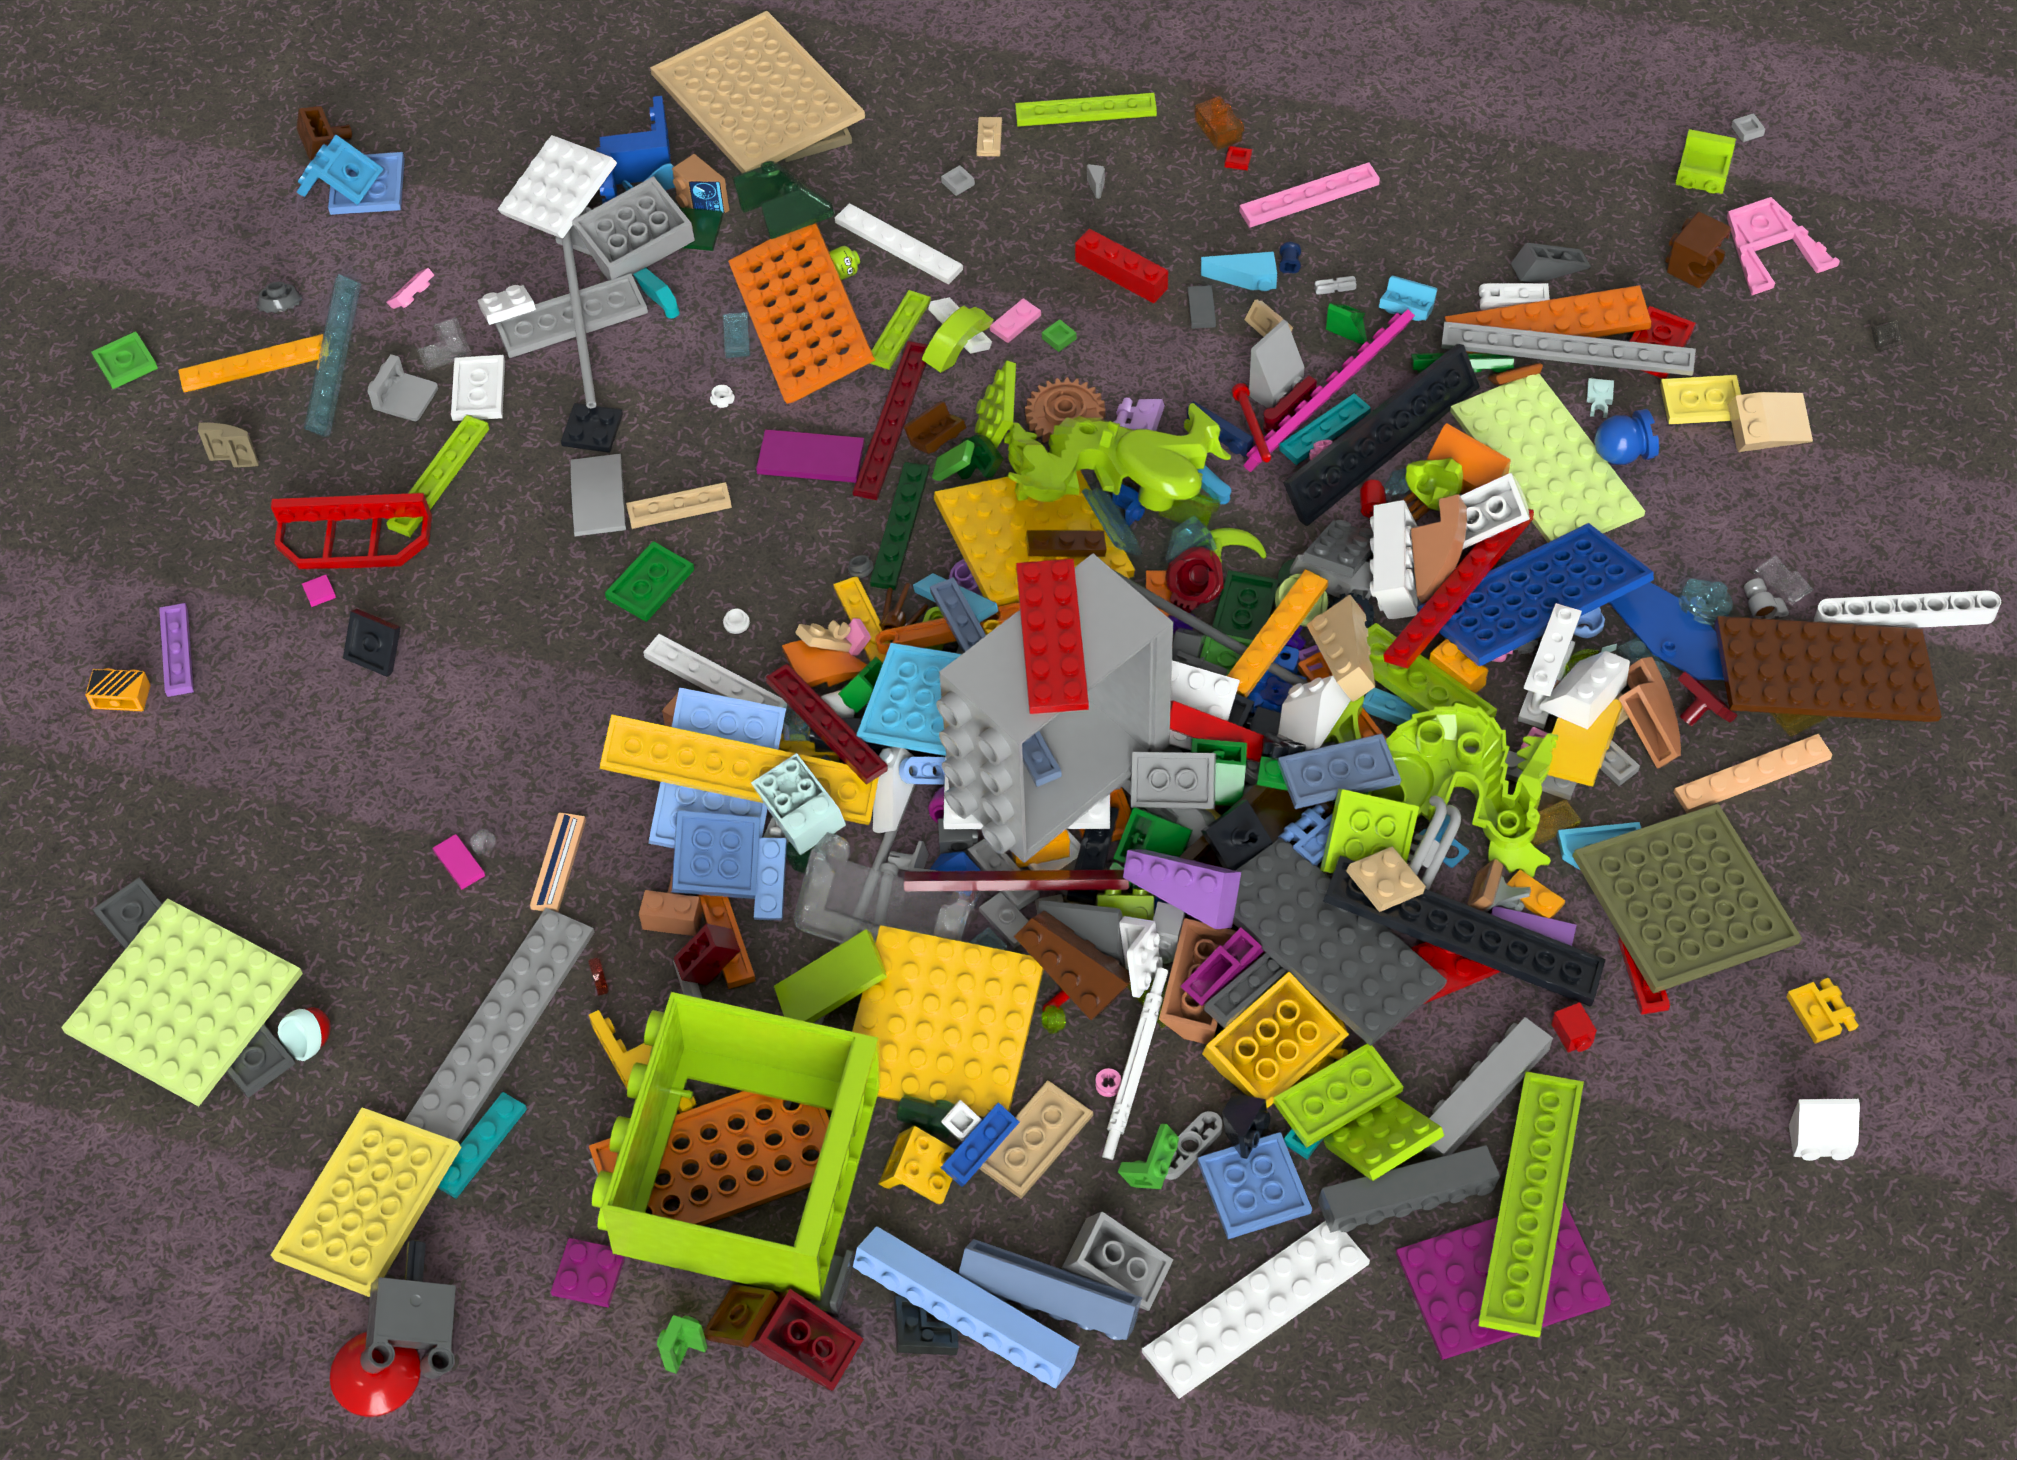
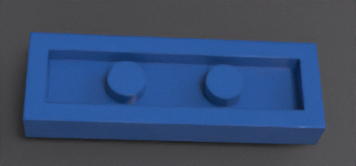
M998 1102L940 1168L957 1184L963 1187L1019 1124V1121Z

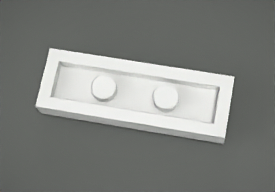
M950 297L931 301L928 308L942 324L959 309ZM981 332L969 339L964 347L971 354L989 350L992 341Z

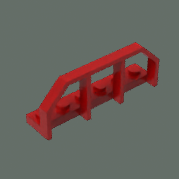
M424 493L272 499L271 509L277 520L274 542L276 548L299 569L399 567L429 545L432 514ZM423 516L421 536L397 555L377 556L382 518H417ZM373 518L368 556L332 557L337 521ZM328 520L322 558L299 559L283 544L286 523Z

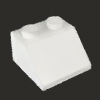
M1799 1099L1789 1123L1793 1157H1802L1804 1160L1810 1161L1832 1156L1834 1160H1845L1853 1156L1858 1146L1859 1099Z

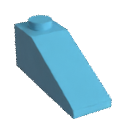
M1274 252L1201 257V276L1249 290L1268 291L1276 289L1277 269Z

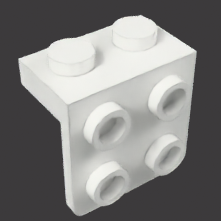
M1124 916L1119 923L1125 968L1129 970L1132 996L1140 998L1143 992L1149 988L1157 968H1162L1163 965L1158 947L1160 937L1156 932L1155 921Z

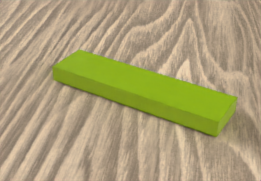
M908 290L873 347L872 353L875 361L870 364L890 370L930 304L931 297Z

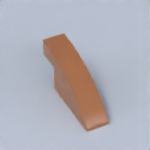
M1459 494L1439 499L1441 522L1411 528L1417 597L1422 604L1428 602L1451 575L1461 556L1466 535L1467 507Z
M1647 657L1629 666L1627 683L1631 690L1619 697V700L1655 766L1659 769L1681 755L1680 733L1674 706L1663 677L1653 657Z

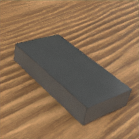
M1212 285L1187 287L1191 329L1216 327Z

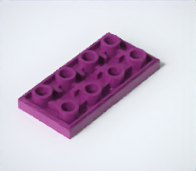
M765 429L756 467L757 474L856 483L865 444L864 438Z

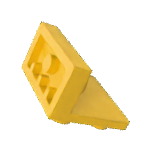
M913 1126L899 1133L878 1184L888 1189L903 1184L932 1202L942 1204L952 1178L940 1167L955 1149L918 1127Z

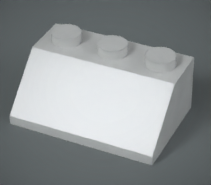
M1512 473L1460 496L1467 507V526L1463 549L1530 519L1528 504L1519 482Z
M1608 651L1580 660L1552 690L1551 696H1547L1543 700L1539 709L1588 729L1627 685L1630 661Z

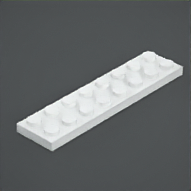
M1324 1221L1142 1348V1353L1178 1399H1180L1368 1266L1370 1260L1346 1232L1339 1230L1330 1233L1327 1223Z

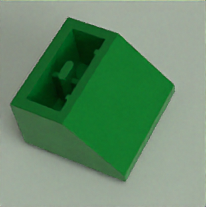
M1192 738L1190 753L1216 754L1215 804L1233 806L1243 797L1247 743Z
M1134 807L1113 859L1125 863L1127 850L1141 849L1180 857L1185 852L1193 830L1147 810Z

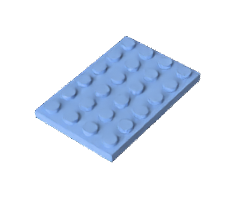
M679 688L672 727L778 750L786 708ZM660 782L648 844L674 848L677 810L760 817L759 838H762L767 807L764 803Z

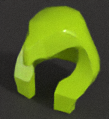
M1452 457L1443 460H1421L1407 464L1405 479L1409 489L1429 509L1440 511L1439 499L1460 494L1463 483L1462 466Z

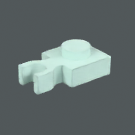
M1588 379L1587 402L1593 403L1590 416L1594 417L1595 410L1600 409L1604 413L1603 418H1607V404L1612 405L1614 380Z

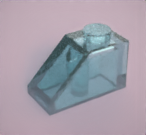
M1195 515L1173 529L1165 557L1168 565L1185 550L1193 547H1205L1212 551L1217 549L1211 532Z

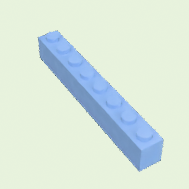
M876 1226L857 1247L853 1264L855 1269L884 1285L887 1289L907 1298L912 1304L925 1309L938 1320L944 1321L959 1330L963 1335L969 1336L984 1345L988 1350L999 1354L1013 1365L1037 1377L1040 1381L1056 1389L1073 1367L1079 1350L1078 1345Z

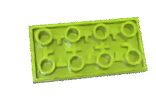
M865 929L774 985L784 1017L813 1023L887 978V974L872 933Z

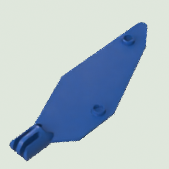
M1651 582L1609 602L1653 655L1683 672H1687L1697 680H1724L1716 631L1694 606Z

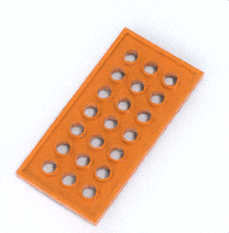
M814 217L728 261L786 404L795 402L875 361ZM805 244L802 250L796 251L798 246ZM784 255L782 260L775 262L778 256ZM812 261L809 267L803 268L805 263ZM762 266L759 272L753 273L757 267ZM791 272L789 277L782 279L785 273ZM819 278L816 284L810 285L814 279ZM769 283L766 289L760 290L764 284ZM798 289L795 295L789 296L792 290ZM827 295L824 301L817 302L821 296ZM776 300L773 306L767 307L771 301ZM805 306L802 312L796 313L798 308ZM834 313L832 318L825 319L826 315ZM783 317V321L781 323L774 324L778 318ZM812 324L810 329L803 331L806 325ZM842 330L840 335L832 337L835 331ZM790 335L787 341L781 342L784 336ZM820 341L817 347L810 348L814 342ZM849 348L847 353L839 355L842 349ZM798 352L795 358L788 359L792 353ZM827 359L824 365L817 366L819 361ZM805 370L802 376L795 377L799 371Z
M742 1091L677 1114L658 1175L662 1173L669 1174L671 1180L666 1185L654 1184L647 1209L653 1215L703 1226L811 1187L819 1157L814 1161H807L803 1158V1154L807 1150L813 1149L820 1155L829 1124L826 1110L800 1104L795 1110H787L784 1107L786 1100ZM761 1109H769L773 1113L767 1120H760L756 1117ZM740 1118L744 1120L745 1125L739 1130L731 1129L729 1123L733 1119ZM799 1124H805L810 1128L809 1132L803 1136L796 1135L793 1130ZM707 1128H713L717 1131L716 1137L711 1140L702 1138L701 1134ZM771 1134H778L782 1137V1140L778 1145L771 1146L766 1143V1138ZM610 1138L589 1145L598 1174L601 1170L613 1173L618 1153L610 1151ZM679 1138H686L690 1141L689 1146L683 1150H678L673 1145ZM743 1144L754 1146V1151L747 1156L741 1155L738 1149ZM715 1154H724L727 1159L722 1165L717 1166L710 1162ZM787 1159L792 1165L786 1171H779L775 1168L779 1160ZM693 1163L698 1165L699 1170L694 1175H686L683 1173V1168L687 1164ZM759 1169L763 1171L764 1176L759 1181H751L747 1177L751 1170ZM726 1179H732L736 1182V1186L731 1191H723L720 1188L721 1182ZM698 1189H704L708 1192L707 1198L703 1201H695L692 1198V1194ZM670 1199H676L680 1202L679 1208L675 1211L665 1210L664 1204Z

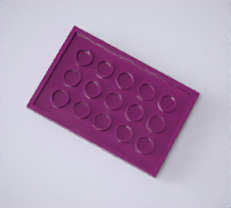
M1563 1201L1542 1327L1611 1304L1610 1297L1565 1201ZM1498 1217L1396 1250L1397 1258L1441 1360L1520 1335L1479 1326Z

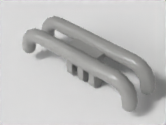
M1436 795L1431 796L1429 800L1430 804L1435 807V814L1424 836L1420 834L1415 835L1414 840L1419 842V845L1411 843L1410 850L1415 853L1414 855L1409 854L1407 860L1411 862L1409 867L1416 875L1421 866L1427 868L1421 879L1427 890L1430 889L1461 824L1459 809L1453 805H1446L1445 801ZM1448 815L1450 816L1449 824L1440 842H1437L1434 839L1445 816Z

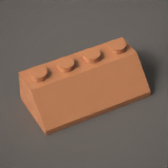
M1184 918L1159 1020L1184 1039L1208 1044L1214 1039L1218 1022L1204 1010L1205 1005L1201 1007L1180 986L1220 945L1223 946L1237 931L1227 928L1214 929L1203 922Z

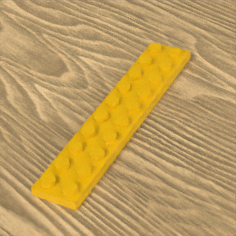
M611 714L600 769L764 803L751 782L796 753ZM798 754L839 807L844 820L865 825L870 824L879 777L866 785L847 764Z

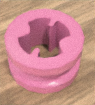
M1107 1068L1101 1070L1096 1075V1090L1105 1097L1115 1096L1121 1083L1120 1074L1114 1069ZM1107 1078L1108 1081L1110 1078L1114 1079V1086L1110 1087L1108 1085L1104 1087L1103 1079Z

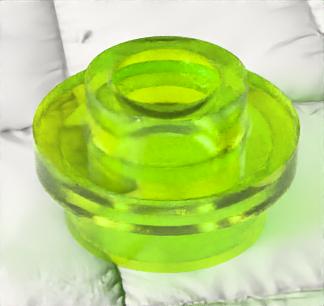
M1049 1005L1042 1013L1041 1022L1048 1033L1056 1034L1059 1030L1064 1029L1066 1019L1062 1008Z

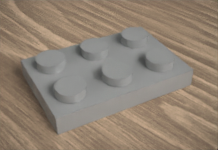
M1132 752L1131 807L1215 809L1216 754Z

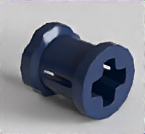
M1286 242L1281 245L1280 255L1282 260L1280 261L1279 269L1282 273L1299 272L1301 268L1299 261L1301 247L1299 244Z

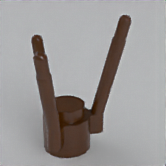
M910 583L905 584L897 605L891 612L889 611L893 589L888 588L883 617L879 624L882 631L912 625L928 609L927 604L923 605L906 623V616L900 610L907 596Z

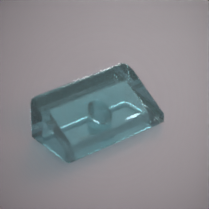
M787 704L783 722L784 740L810 741V727Z

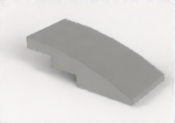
M621 454L572 459L571 494L575 536L626 530V506Z

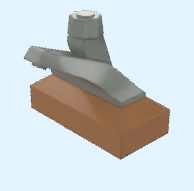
M1494 859L1477 871L1467 905L1486 912L1499 905L1521 912L1524 908V903L1520 899L1529 897L1531 889L1530 887L1508 886L1505 883L1504 877H1502L1503 864Z

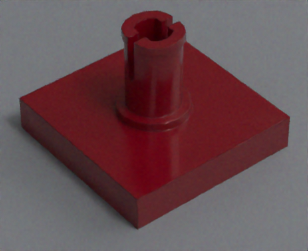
M1684 671L1678 678L1696 698L1680 715L1690 726L1693 727L1708 709L1729 723L1738 716L1734 711L1729 710V707L1692 675Z

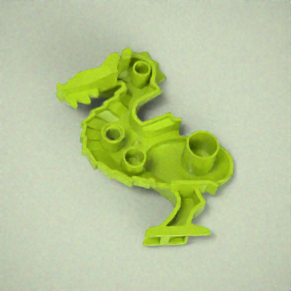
M1191 403L1188 407L1190 420L1186 419L1184 421V428L1189 434L1184 436L1149 429L1132 430L1120 426L1118 423L1104 421L1101 418L1078 416L1074 419L1067 417L1059 426H1054L1053 435H1050L1048 442L1050 446L1048 453L1041 443L1034 440L1037 438V434L1025 432L1019 423H1012L1009 428L1010 432L1005 436L1004 443L1009 444V462L1017 473L1009 472L1008 478L1017 482L1015 493L1018 501L1031 497L1042 502H1053L1065 494L1079 495L1080 488L1076 472L1081 469H1092L1103 491L1113 492L1115 495L1120 493L1123 478L1129 476L1140 485L1138 500L1141 505L1153 511H1166L1172 507L1174 499L1186 500L1200 492L1203 474L1198 472L1197 469H1204L1207 453H1213L1224 460H1229L1231 455L1220 445L1218 439L1220 434L1219 425L1194 403Z
M1364 695L1354 702H1349L1323 743L1334 742L1339 744L1361 738L1358 717L1363 709ZM1455 703V706L1434 707V710L1412 714L1411 720L1397 726L1396 730L1385 739L1400 775L1401 782L1400 785L1370 791L1368 795L1419 806L1417 818L1422 814L1431 821L1435 814V807L1429 802L1431 796L1441 797L1446 805H1448L1454 787L1467 788L1475 795L1477 800L1472 825L1482 827L1484 835L1490 840L1489 863L1496 859L1506 867L1509 873L1519 869L1532 878L1538 866H1548L1550 864V858L1536 849L1530 842L1535 837L1540 821V814L1537 809L1542 794L1541 784L1549 773L1553 757L1551 752L1553 748H1556L1555 740H1558V735L1549 733L1545 738L1534 736L1523 738V742L1529 746L1517 752V756L1525 759V761L1517 765V768L1523 772L1517 780L1513 795L1508 794L1509 781L1505 780L1508 764L1505 761L1510 746H1506V730H1501L1494 717L1490 718L1480 706L1472 708ZM1473 747L1477 751L1470 753L1465 751L1464 748Z

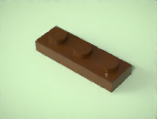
M1027 530L1026 532L1028 556L1089 557L1093 553L1097 557L1106 556L1107 549L1104 531Z

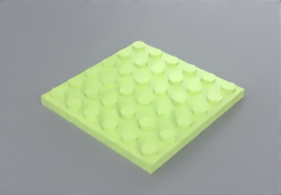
M167 898L61 1028L69 1036L199 1107L303 973L299 967Z

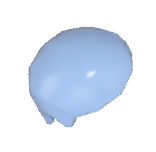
M1600 607L1580 616L1577 626L1579 624H1587L1590 627L1586 625L1583 627L1576 626L1574 635L1582 638H1592L1603 630L1605 618L1601 613Z

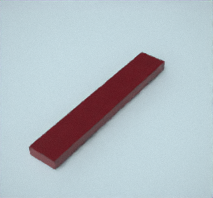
M788 664L783 665L766 676V683L866 785L888 771V765L861 738L856 736L857 734Z

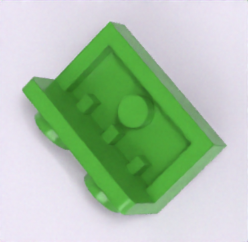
M673 1315L667 1329L661 1331L657 1347L659 1348L665 1370L677 1374L688 1347L706 1352L707 1343L699 1321L690 1316H683L681 1318Z

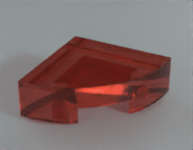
M597 957L588 960L598 996L607 994L609 990L600 959Z

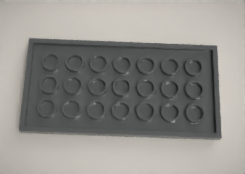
M1282 838L1278 839L1236 870L1241 872L1233 924L1239 929L1240 927L1244 929L1262 946L1263 950L1287 972H1290L1310 993L1370 1046L1445 987L1447 980L1386 926L1323 902L1331 879L1316 865H1312L1293 849V845L1288 841L1285 842Z

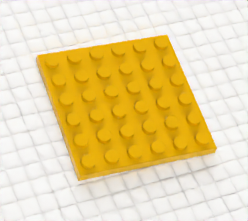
M1080 470L1076 472L1080 488L1079 495L1065 494L1053 502H1042L1031 497L1018 501L1015 493L1017 482L1008 477L934 492V500L983 597L997 603V607L1019 602L1016 563L1074 559V567H1076L1088 558L1028 556L1026 544L1027 530L1104 531L1107 549L1106 556L1098 558L1113 570L1124 566L1128 577H1134L1135 569Z
M880 925L875 944L887 978L862 992L852 1030L855 1033L878 1037L880 1090L878 1097L947 1112L951 1110L957 1101L961 1100L981 1119L998 1102L1010 1112L1044 969L1030 955Z

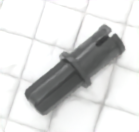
M1179 650L1177 658H1175V661L1224 676L1227 674L1226 668L1207 662L1204 657L1199 659Z

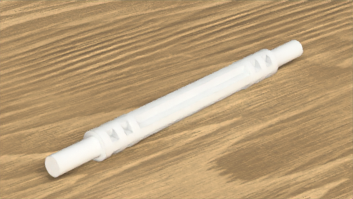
M1157 968L1151 991L1147 993L1107 1127L1109 1134L1102 1154L1103 1158L1113 1160L1120 1134H1124L1163 1002L1161 995L1168 974V970L1164 968Z

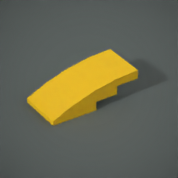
M1614 699L1588 729L1558 717L1552 734L1558 735V740H1555L1557 745L1551 752L1553 757L1548 773L1549 776L1594 786L1607 749L1609 750L1623 707L1620 700Z

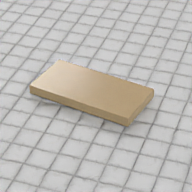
M1047 1080L1015 1117L1019 1124L979 1169L1022 1199L1091 1119L1093 1111Z

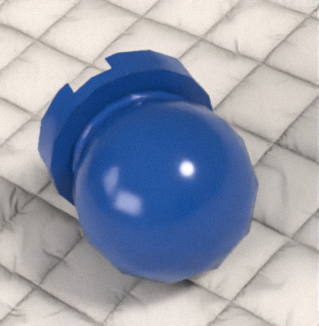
M1636 410L1632 418L1627 415H1614L1603 421L1597 428L1594 437L1597 453L1612 465L1629 464L1635 461L1639 455L1644 460L1658 456L1659 438L1658 435L1653 436L1650 424L1655 422L1649 410Z

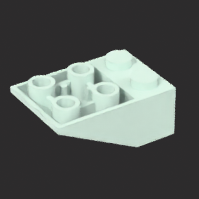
M797 753L751 782L799 855L846 826L839 807Z

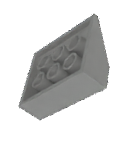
M654 176L572 221L573 226L593 259L608 280L630 273L633 275L695 241L691 222Z

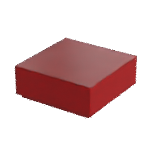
M1229 146L1225 167L1248 171L1252 149Z

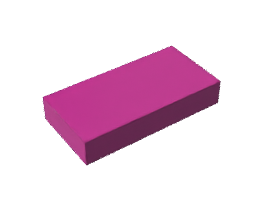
M456 834L433 847L434 853L461 890L485 876L482 868Z

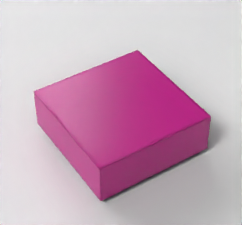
M327 575L302 583L311 607L336 598Z

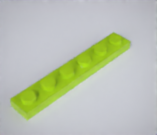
M1154 93L1015 103L1017 127L1157 116Z
M466 415L409 493H424L431 510L488 432V423ZM423 516L417 518H391L387 521V526L392 531L411 537L422 522Z

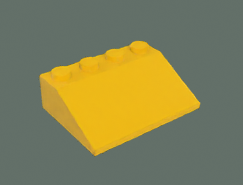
M1288 972L1210 1041L1202 1054L1222 1076L1244 1094L1266 1099V1107L1268 1109L1273 1104L1275 1096L1291 1088L1349 1034L1304 986Z

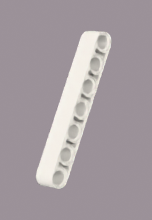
M1992 591L1828 598L1820 601L1814 622L1903 628L1989 624L1994 621L1998 613L2001 598Z

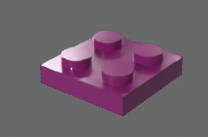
M569 1238L551 1289L552 1296L609 1308L626 1256L613 1254L610 1246Z

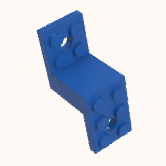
M662 96L653 97L654 107H649L651 121H655V123L651 124L652 131L599 137L600 147H596V152L612 157L617 162L600 186L601 196L606 197L602 198L603 204L617 197V185L622 184L623 180L629 183L644 182L658 168L671 163L668 128Z

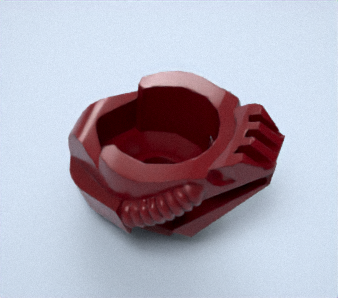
M1193 547L1185 550L1169 563L1166 571V586L1172 593L1170 602L1190 613L1201 603L1208 604V602L1210 603L1218 597L1224 588L1223 568L1219 557L1212 550L1205 547Z

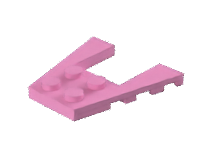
M1772 197L1728 211V224L1731 227L1732 237L1751 295L1772 289L1775 285V282L1755 253L1757 250L1793 239L1816 273L1839 265V259L1836 257L1832 258L1826 252L1827 248L1820 242L1816 243L1810 238L1808 231L1803 226L1799 227L1792 221V216Z

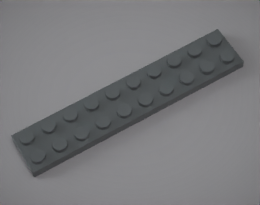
M139 877L99 904L93 911L125 950L161 907L162 903ZM263 1024L226 1073L245 1096L249 1098L295 1065V1062Z

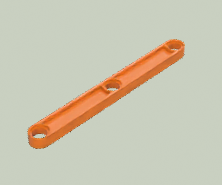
M1019 602L999 606L997 613L980 622L982 629L983 624L991 619H997L996 621L1001 625L1020 610ZM945 618L881 631L875 637L878 652L883 655L887 654L891 643H882L893 640L892 643L920 648L957 641Z

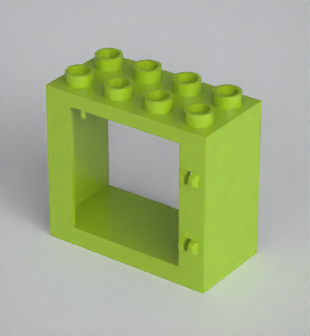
M671 992L665 1012L652 1010L647 1021L644 1044L652 1046L649 1063L646 1065L636 1062L629 1077L627 1097L635 1099L631 1118L618 1116L613 1126L610 1138V1151L618 1153L614 1172L601 1170L594 1185L592 1206L600 1208L598 1229L608 1232L613 1254L778 1292L792 1289L804 1298L821 1301L880 1090L878 1037ZM687 1079L832 1111L794 1247L646 1213L681 1098L692 1099L693 1096L692 1091L684 1090Z

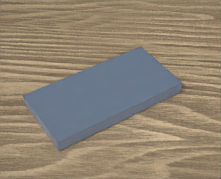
M1383 733L1278 757L1277 761L1295 809L1336 800L1338 788L1357 793H1366L1400 785L1401 782Z

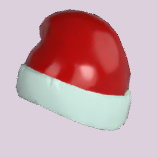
M315 1007L294 1010L287 1014L278 1026L280 1041L292 1057L305 1061L316 1055L319 1049L327 1042L331 1030L330 1020L322 1010Z

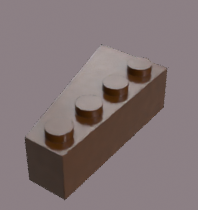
M1045 910L1034 916L1014 936L1090 1020L1102 1013L1131 985L1129 971L1119 965L1120 962L1100 952L1095 948L1096 945L1074 934V930Z

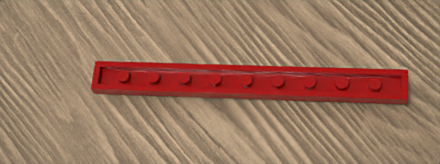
M1528 508L1529 520L1484 539L1473 547L1383 653L1384 662L1407 669L1411 666L1533 520L1534 510Z

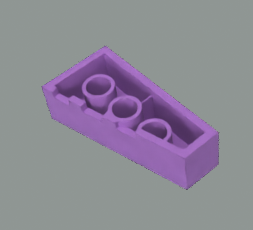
M1145 849L1127 850L1123 878L1214 929L1232 928L1241 872Z

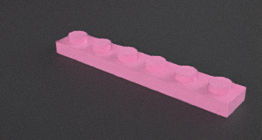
M1366 163L1241 204L1239 212L1249 228L1377 186L1379 185L1380 178L1371 164Z

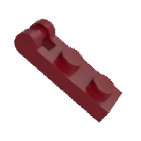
M1308 376L1302 382H1298L1286 397H1282L1274 408H1267L1264 411L1263 417L1265 421L1263 423L1264 432L1268 434L1272 429L1277 432L1280 429L1279 423L1287 415L1293 417L1296 414L1295 408L1303 400L1309 402L1312 399L1311 393L1316 389L1317 380Z

